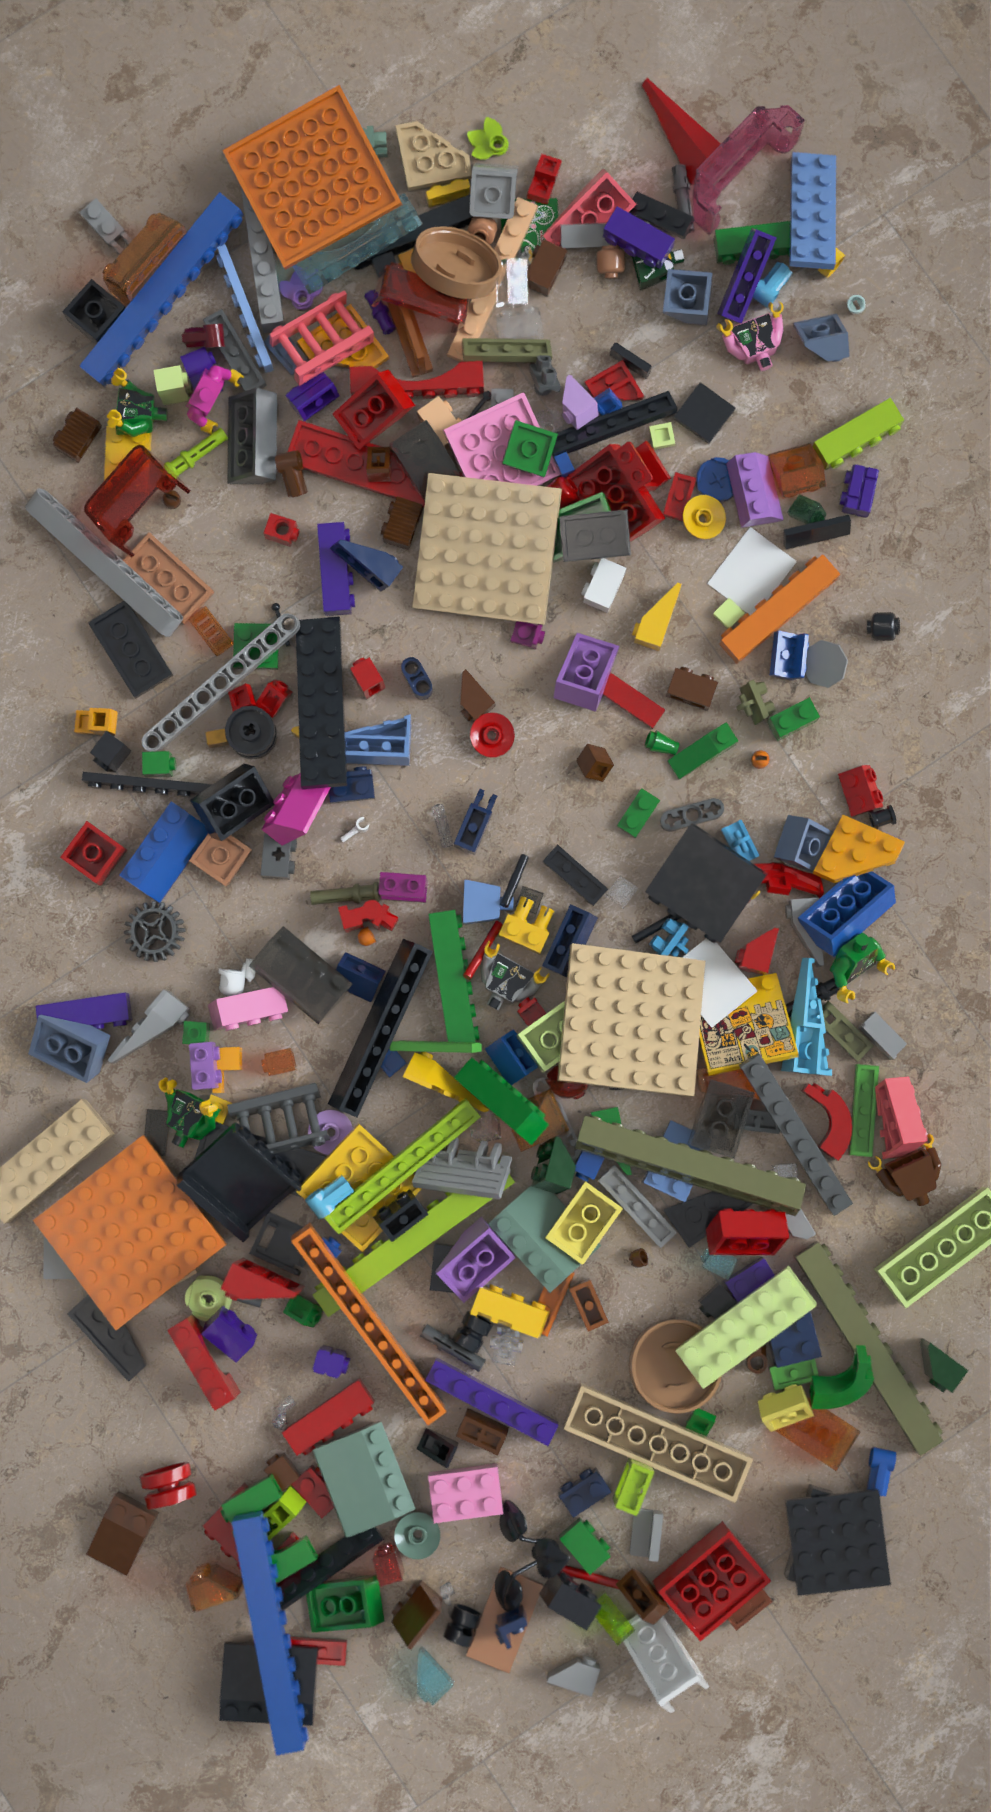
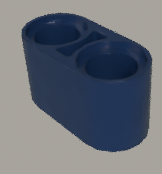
M414 657L406 658L401 664V670L415 697L420 700L430 698L433 693V687L423 666ZM410 664L418 667V670L413 674L405 671L406 667ZM419 684H427L429 686L428 691L419 693L416 690Z

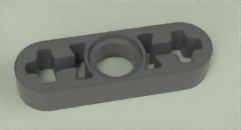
M712 798L672 809L663 813L660 825L665 831L672 832L687 828L692 823L697 825L721 817L724 812V804L721 800ZM711 803L719 806L720 809L717 810L716 815L713 812L705 813L707 818H702L703 813L699 806L703 805V810L709 809ZM695 809L699 815L698 819L689 821L686 818V811ZM678 812H682V820L685 824L681 825V820L675 821L673 827L665 824L664 821L667 820L668 815H671V818H677L680 816Z

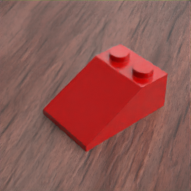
M388 369L376 373L332 415L358 450H360L400 420L415 404Z

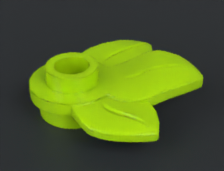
M485 118L483 130L467 132L469 142L475 147L472 156L476 159L486 160L493 155L501 156L508 150L509 142L502 135V126L492 118ZM496 143H500L502 145L500 148L494 147Z

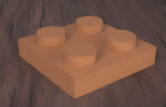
M208 833L189 861L227 887L253 850L232 835L221 842L211 838Z

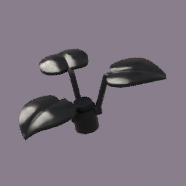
M506 1500L503 1505V1514L500 1515L499 1520L503 1536L510 1542H515L519 1538L520 1541L535 1544L532 1548V1556L535 1561L513 1572L512 1575L507 1570H502L496 1577L495 1594L501 1607L509 1612L517 1609L523 1599L521 1584L515 1579L517 1575L536 1565L542 1577L546 1579L552 1578L563 1570L570 1557L559 1548L555 1540L547 1537L541 1539L524 1537L523 1534L527 1531L526 1519L515 1503L511 1500Z

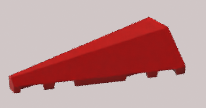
M646 78L642 83V89L645 90L649 98L650 105L658 117L668 142L679 159V164L686 165V175L689 184L692 186L707 172V168L723 155L724 146L651 80Z

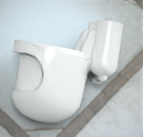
M246 959V963H243L241 970L219 969L218 973L221 974L219 990L223 995L234 996L243 992L245 978L248 979V982L255 978V959Z

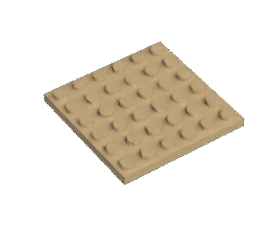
M428 473L412 608L545 625L562 489Z
M572 943L569 953L557 1081L694 1097L705 961Z

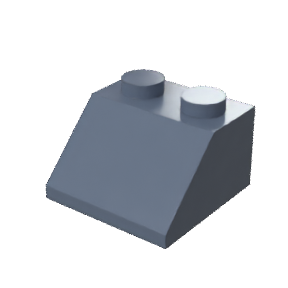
M668 269L663 313L684 323L707 325L712 273Z
M788 815L776 847L774 858L813 873L833 831L809 818Z

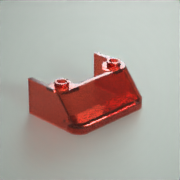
M391 262L390 265H385L380 272L371 306L376 307L383 300L453 323L451 332L456 333L465 324L469 299L457 298L441 293L426 284L417 273L403 269L401 264Z
M137 445L86 501L84 512L108 541L130 557H133L135 554L126 545V542L133 536L134 527L130 520L157 489L163 493H168L175 489L177 485L187 494L191 490L151 451L143 445Z

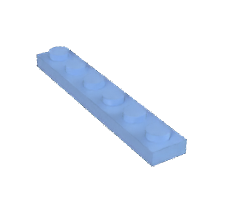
M225 244L217 248L219 254L215 256L219 267H224L227 274L223 275L227 287H232L235 293L231 295L235 308L240 307L242 314L239 315L242 326L249 329L250 334L246 335L251 348L256 347L258 354L254 355L258 367H263L265 373L274 371Z

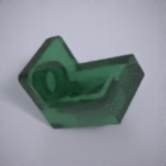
M800 494L787 511L790 517L806 524L825 520L827 515L819 502Z

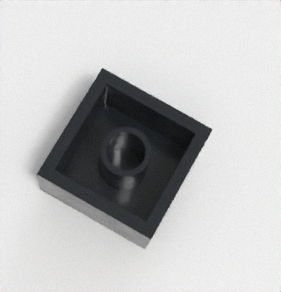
M91 279L62 312L69 323L94 344H97L125 310V306Z
M564 1571L552 1578H548L539 1593L547 1607L587 1631L602 1607L597 1601L598 1596L592 1592L593 1589L582 1582L578 1585L573 1581L574 1578Z

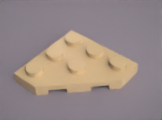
M418 121L396 125L408 191L449 184L457 179H472V170L467 153L462 150L459 151L450 145V142L436 133L433 134Z

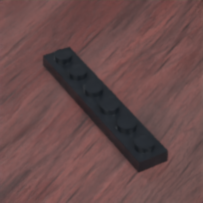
M666 391L594 418L578 430L573 426L557 432L558 435L552 455L555 457L564 452L569 454L677 413V406L670 392Z
M83 772L82 781L88 784L90 788L101 789V785L110 786L111 790L123 791L124 787L132 788V791L137 793L155 790V794L168 795V792H176L179 797H190L191 794L198 795L213 785Z
M377 1526L348 1538L346 1536L319 1554L315 1561L279 1582L277 1587H281L283 1600L280 1602L281 1611L291 1606L384 1539Z

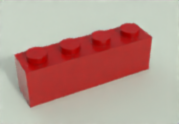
M359 1378L284 1429L282 1434L296 1456L301 1453L305 1456L312 1449L316 1448L314 1444L322 1440L324 1443L335 1435L333 1431L341 1427L343 1430L354 1422L352 1418L360 1413L361 1416L369 1413L373 1409L371 1405L374 1404L375 1400Z

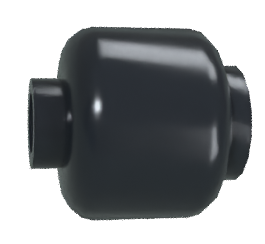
M876 612L872 615L871 620H867V634H872L874 641H893L896 635H900V618L896 617L893 612Z

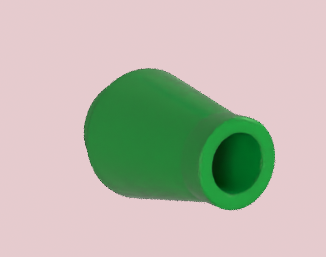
M656 730L655 732L649 731L644 747L649 749V752L676 755L680 743Z

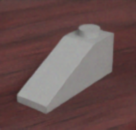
M791 899L789 905L785 906L786 919H790L791 926L809 956L815 960L814 964L816 967L824 966L823 950L814 943L798 921V917L819 899Z

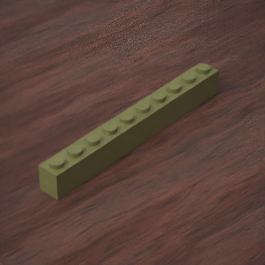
M596 1116L584 1117L575 1145L576 1149L769 1209H775L779 1212H785L792 1216H796L800 1211L806 1184L801 1183L797 1178L778 1176V1173L771 1170L762 1171L756 1169L752 1164L736 1163L732 1158H720L712 1155L707 1150L698 1151L691 1149L689 1145L684 1143L675 1144L668 1142L664 1137H652L646 1135L642 1130L626 1129L619 1123L610 1124Z
M816 1241L793 1255L852 1351L855 1352L856 1345L866 1346L867 1355L871 1356L874 1376L873 1384L915 1452L921 1456L942 1443L943 1439L940 1435L943 1434V1431L936 1421L931 1422L928 1417L930 1411L924 1402L919 1403L915 1396L918 1394L916 1388L911 1381L907 1383L903 1375L906 1373L899 1362L894 1363L891 1358L893 1352L886 1342L882 1343L878 1336L881 1333L875 1323L870 1324L867 1320L866 1315H868L866 1308L862 1303L857 1304L853 1297L856 1295L850 1283L845 1284L841 1276L844 1274L837 1263L832 1264L829 1259L831 1253L825 1244L820 1245Z

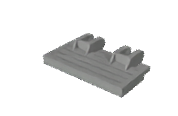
M456 1137L449 1143L447 1151H443V1148L416 1170L412 1181L415 1188L501 1199L510 1173L512 1157L502 1155L501 1161L498 1164L502 1152V1144L495 1142L490 1157H486L489 1144L488 1141H482L477 1152L459 1150L455 1158L459 1146V1138Z

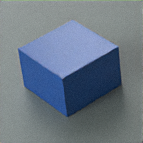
M567 452L554 457L561 474L560 476L566 477L574 472V467Z

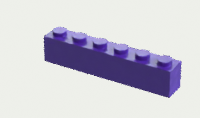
M437 1357L425 1379L426 1382L549 1446L559 1426L558 1421Z

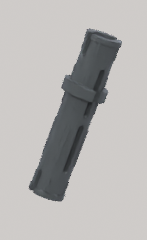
M678 164L672 167L674 178L673 192L676 194L677 209L692 216L689 197L691 188L687 180L686 165ZM694 224L692 225L688 233H691L695 230Z
M426 1324L420 1334L421 1338L423 1337L436 1345V1349L439 1351L444 1350L477 1370V1372L481 1370L486 1359L457 1344L449 1338L450 1335L447 1333L442 1334L429 1326V1324Z

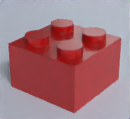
M86 821L60 858L93 882L102 886L127 849Z

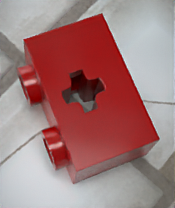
M364 657L353 663V667L350 668L351 673L366 699L386 689L384 681L370 657L367 659Z

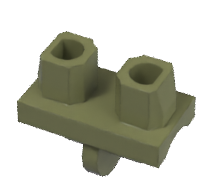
M751 680L739 688L742 694L739 696L742 704L736 706L737 711L744 710L747 717L751 716L754 725L763 722L776 711L773 702L764 703L761 696L767 693L765 682L755 683L754 680Z

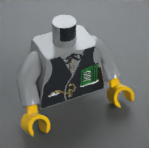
M490 941L487 942L481 963V979L486 985L485 989L493 992L487 1002V1005L499 1011L504 1000L511 1003L515 1001L522 1002L527 997L533 996L542 983L549 978V973L545 977L540 975L539 971L542 967L538 968L534 973L499 954V944H497L496 949H491L489 947Z

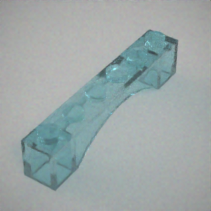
M405 193L399 196L402 203L400 207L378 218L373 226L355 241L335 250L317 252L292 266L309 295L422 225L416 210Z

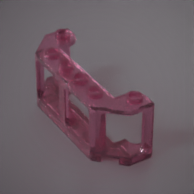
M789 105L765 109V106H757L696 170L692 189L694 222L708 235H711L720 224L719 212L722 207L720 205L717 206L716 200L725 187L767 143L779 153L791 151L799 142L805 119ZM786 127H791V128H793L792 134H791L788 130H786L785 128H786Z

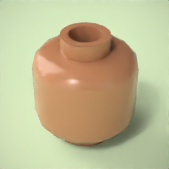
M474 216L469 223L467 232L480 237L490 245L494 241L497 224L493 218Z
M618 245L602 246V250H599L596 254L597 271L600 274H605L607 279L618 278V273L625 271V252L619 249Z

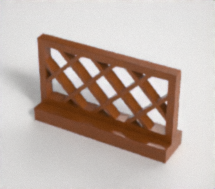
M396 274L390 275L392 292L386 293L385 299L396 326L412 378L433 372V367L406 287H400Z

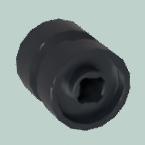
M467 1311L462 1320L463 1327L457 1329L452 1340L471 1352L478 1354L484 1343L482 1338L488 1336L493 1324L479 1315L475 1316L470 1314L471 1311Z
M455 1604L450 1615L452 1622L447 1624L443 1636L457 1645L471 1647L476 1635L473 1630L478 1628L482 1613L466 1605Z

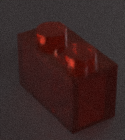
M391 1543L378 1546V1550L374 1552L372 1560L380 1587L402 1581L405 1570L397 1546L391 1545Z

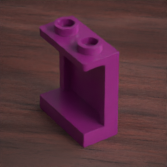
M380 872L379 895H381V900L426 903L428 886L426 875Z

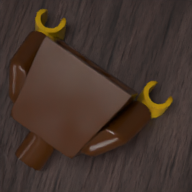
M931 1134L927 1135L929 1144L924 1143L921 1145L922 1148L884 1164V1169L881 1167L882 1161L879 1157L875 1156L879 1161L877 1167H872L868 1161L869 1168L876 1170V1176L885 1189L897 1197L904 1196L907 1201L915 1199L918 1206H924L930 1202L927 1193L937 1188L936 1180L939 1178L942 1166L936 1148L932 1147L934 1137Z

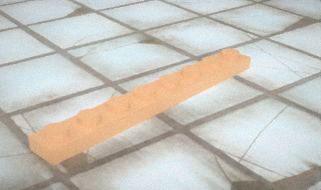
M517 197L514 216L507 220L494 249L502 264L496 286L487 296L471 300L447 356L459 362H466L463 361L462 339L481 337L536 214L538 205Z

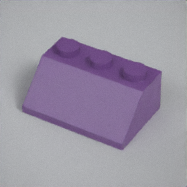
M757 452L735 455L726 465L741 528L783 521L769 456Z

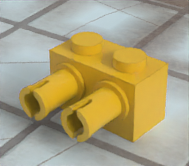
M521 896L514 914L507 915L499 937L540 955L550 933L547 930V926L555 911L549 908L546 916H544L547 907L541 905L535 922L529 924L526 918L534 901L528 899L526 906L523 907L526 897Z

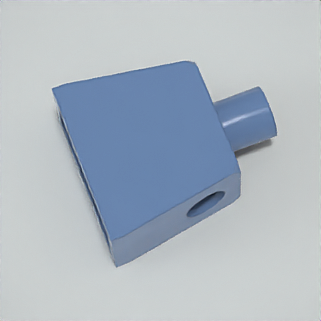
M464 880L463 925L500 920V910L513 911L514 897H512L508 908L502 907L500 905L503 898L500 897L501 887Z

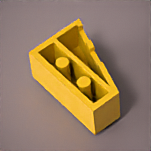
M490 1284V1287H480L470 1314L480 1315L490 1319L491 1322L503 1324L535 1338L541 1337L550 1311L545 1310L546 1305L536 1301L530 1304L524 1301V1296L513 1292L511 1296L502 1293L503 1288Z

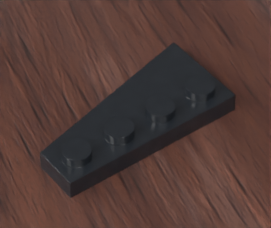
M711 1191L689 1199L686 1202L665 1208L663 1211L688 1248H690L707 1236L706 1228L719 1211L723 1209L743 1211L753 1203Z
M89 1295L67 1313L128 1382L147 1365L126 1325L124 1324L118 1330H115Z

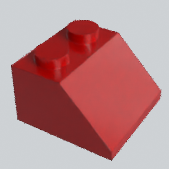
M779 928L769 930L737 950L734 963H738L737 967L740 970L762 976L767 974Z

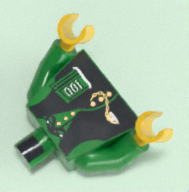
M117 368L113 373L114 376L111 378V382L115 386L122 385V388H119L116 410L112 409L107 414L109 419L107 421L110 428L116 427V435L136 437L143 433H151L154 420L167 421V407H155L154 395L141 390L130 380L126 381V372L121 368Z
M861 933L839 949L829 970L834 976L837 988H840L837 992L838 1000L848 1004V998L851 1000L855 999V992L847 989L846 985L875 965L876 961H878L877 969L888 975L887 967L895 970L894 963L885 959L886 955L882 947L873 937H868L865 933Z
M165 1077L159 1081V1089L165 1093L167 1101V1126L177 1131L172 1140L173 1144L184 1148L188 1138L201 1140L215 1129V1119L221 1109L215 1104H210V1099L205 1101L190 1092L173 1089L177 1086V1082L173 1079L168 1081V1078Z

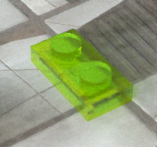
M604 1593L597 1599L602 1607L595 1618L618 1646L635 1632V1629L608 1595Z

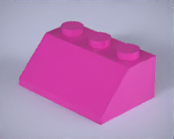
M299 773L293 777L289 776L282 785L284 787L283 791L273 801L275 804L273 809L265 816V824L261 830L281 846L305 835L331 787L302 790L301 774Z

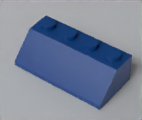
M171 801L119 876L161 903L189 863L193 854L208 835L207 829L202 822Z
M873 871L844 878L843 881L838 882L798 917V921L819 948L835 957L842 946L861 934L896 903L894 885Z

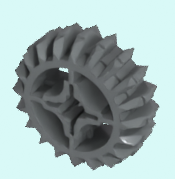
M156 901L151 902V908H149L147 903H143V911L139 907L135 908V911L138 913L137 916L131 913L128 915L133 919V922H125L126 926L131 927V930L124 931L125 935H131L125 942L127 944L134 943L130 947V951L133 952L139 949L136 953L137 957L140 958L145 953V961H149L151 955L154 962H158L159 955L165 961L167 960L166 952L174 956L175 953L172 948L175 947L180 950L181 946L176 944L177 940H185L184 937L179 936V933L186 932V929L178 928L179 925L184 923V920H176L180 913L176 911L171 914L173 911L171 905L165 910L164 902H161L158 908ZM150 914H162L161 917L157 918V920L153 923H148L143 920L146 916ZM167 919L170 920L172 925L171 938L164 932ZM139 925L145 930L144 942L142 944L137 934ZM146 925L151 928L159 927V934H161L163 938L156 935H153L151 937L150 934L152 933L150 932V929L146 927ZM157 940L167 943L164 947L157 950L148 949Z

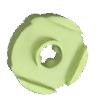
M200 1275L189 1285L185 1294V1303L192 1310L194 1317L202 1321H208L222 1306L229 1310L232 1299L224 1295L225 1291L221 1290L224 1281L214 1276ZM209 1294L214 1300L208 1303L203 1295Z

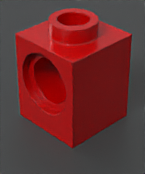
M270 513L263 534L267 540L291 547L292 542L297 541L300 529H298L295 520ZM282 526L289 528L288 532L284 535L277 533V530Z

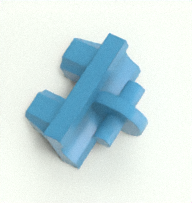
M742 819L721 829L729 848L748 861L759 857Z
M667 918L661 928L668 932L669 936L666 940H663L658 935H655L649 943L658 955L668 956L671 953L673 957H677L680 952L687 954L689 950L685 945L689 939L683 935L689 927L685 923Z

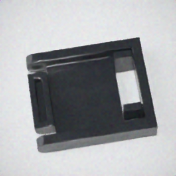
M269 1212L249 1254L300 1276L301 1271L294 1268L296 1264L303 1268L306 1261L291 1242V1236L303 1228V1226ZM270 1225L276 1228L266 1248L260 1245L267 1226Z

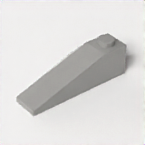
M163 989L144 1012L147 1017L145 1019L142 1018L133 1026L131 1031L133 1035L123 1039L108 1061L116 1063L176 1027L178 1023L182 1025L190 1016L188 1014L190 1008L173 993Z

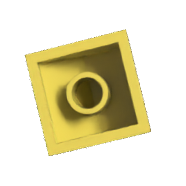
M801 1385L787 1386L783 1392L778 1394L775 1392L768 1393L762 1397V1400L758 1401L762 1422L771 1432L814 1416L806 1392Z

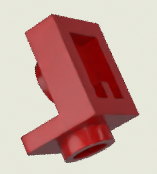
M273 680L263 690L256 702V706L262 708L273 718L293 692L288 689V685L283 681Z

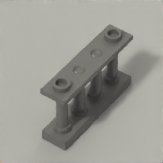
M316 1083L227 1105L231 1118L238 1120L240 1126H245L249 1130L248 1118L250 1115L257 1113L261 1115L267 1147L272 1154L309 1145L314 1147L325 1144V1141L330 1140L327 1130L320 1131L314 1101H316V1098H320L321 1095ZM302 1102L306 1106L311 1134L298 1137L292 1107L294 1104ZM277 1108L283 1109L289 1135L288 1140L280 1142L275 1140L270 1116L272 1110Z

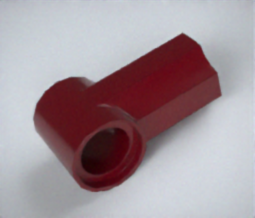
M223 324L203 325V327L186 328L182 334V342L187 348L204 346L205 348L225 347Z

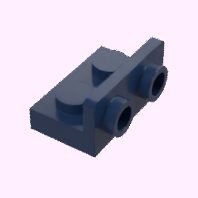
M366 766L353 768L354 771L347 772V786L330 788V803L375 799L372 770H367Z
M591 1468L586 1469L579 1474L580 1479L574 1483L570 1480L560 1487L561 1491L558 1492V1497L563 1501L573 1518L612 1493L597 1468L593 1470Z
M523 1605L515 1610L497 1615L498 1624H495V1632L500 1644L505 1643L507 1649L512 1648L509 1633H512V1635L518 1634L525 1630V1626H528L527 1615Z

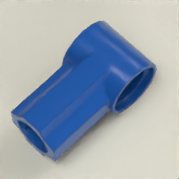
M877 1447L871 1448L869 1456L870 1471L866 1490L878 1489L880 1496L887 1495L890 1474L894 1471L896 1464V1451Z

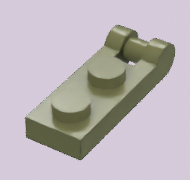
M827 1001L822 1009L826 1032L858 1062L874 1045L832 1003ZM830 1014L835 1018L831 1024L825 1020Z

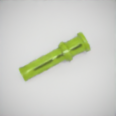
M220 427L190 450H182L178 457L171 462L167 461L165 466L177 480L181 473L188 468H194L196 461L211 452L225 440H228V437Z

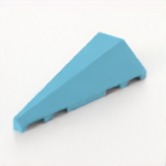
M802 958L790 1020L799 1055L797 1058L783 1060L781 1071L832 1076V1069L828 1068L827 1062L829 1049L825 1048L823 1037L826 1029L821 999L817 998L815 985H818V979L813 974L812 963H815V960L813 958Z

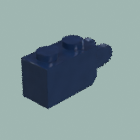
M479 789L474 803L470 804L454 842V847L473 855L477 852L497 799V795L493 794L488 801L487 808L480 807V801L484 797L485 790Z

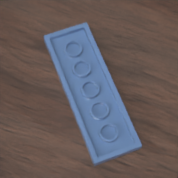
M792 152L790 266L834 270L836 263V155Z

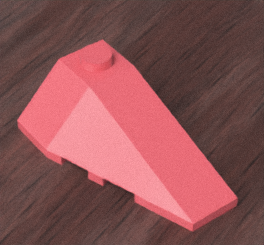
M603 168L542 236L547 241L561 247L560 224L607 223L617 206L629 212L636 203Z

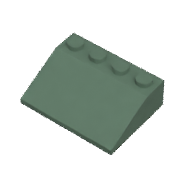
M531 1185L489 1222L488 1225L551 1293L581 1263L545 1238L566 1206L554 1193L532 1187ZM599 1243L590 1256L601 1246Z
M372 1422L312 1449L346 1538L415 1510L414 1503L382 1422Z

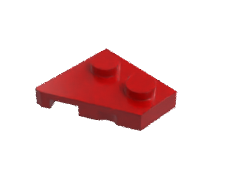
M623 360L584 382L593 398L610 388L620 401L644 399V394Z

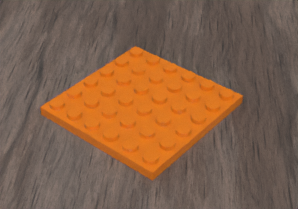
M340 85L222 150L285 270L402 205Z
M144 1135L33 1220L115 1330L126 1324L227 1245L195 1201L176 1186V1176Z

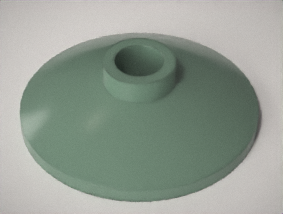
M413 1512L405 1515L398 1522L394 1533L398 1550L404 1556L416 1560L432 1555L438 1548L441 1538L438 1524L434 1523V1519L430 1515L423 1512ZM414 1531H421L422 1536L420 1538L414 1537Z

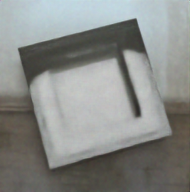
M522 886L515 908L519 903L520 897L523 896L526 897L523 907L526 906L528 899L534 901L529 913L536 915L544 893Z

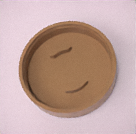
M440 226L426 229L418 236L411 255L413 269L426 284L441 293L462 299H477L490 294L496 286L502 269L498 254L487 242L476 235H472L470 232L453 227Z
M666 1319L650 1325L638 1336L630 1352L629 1374L635 1390L645 1402L664 1412L686 1413L700 1408L715 1394L721 1377L703 1389L675 1351L678 1346L703 1329L701 1326L682 1319Z

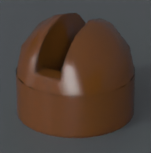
M168 490L163 495V503L169 509H176L181 504V497L178 492ZM167 496L175 497L177 499L176 501H174L172 499L167 498Z
M643 1248L636 1249L630 1253L629 1261H632L631 1265L633 1267L641 1268L648 1265V1256Z

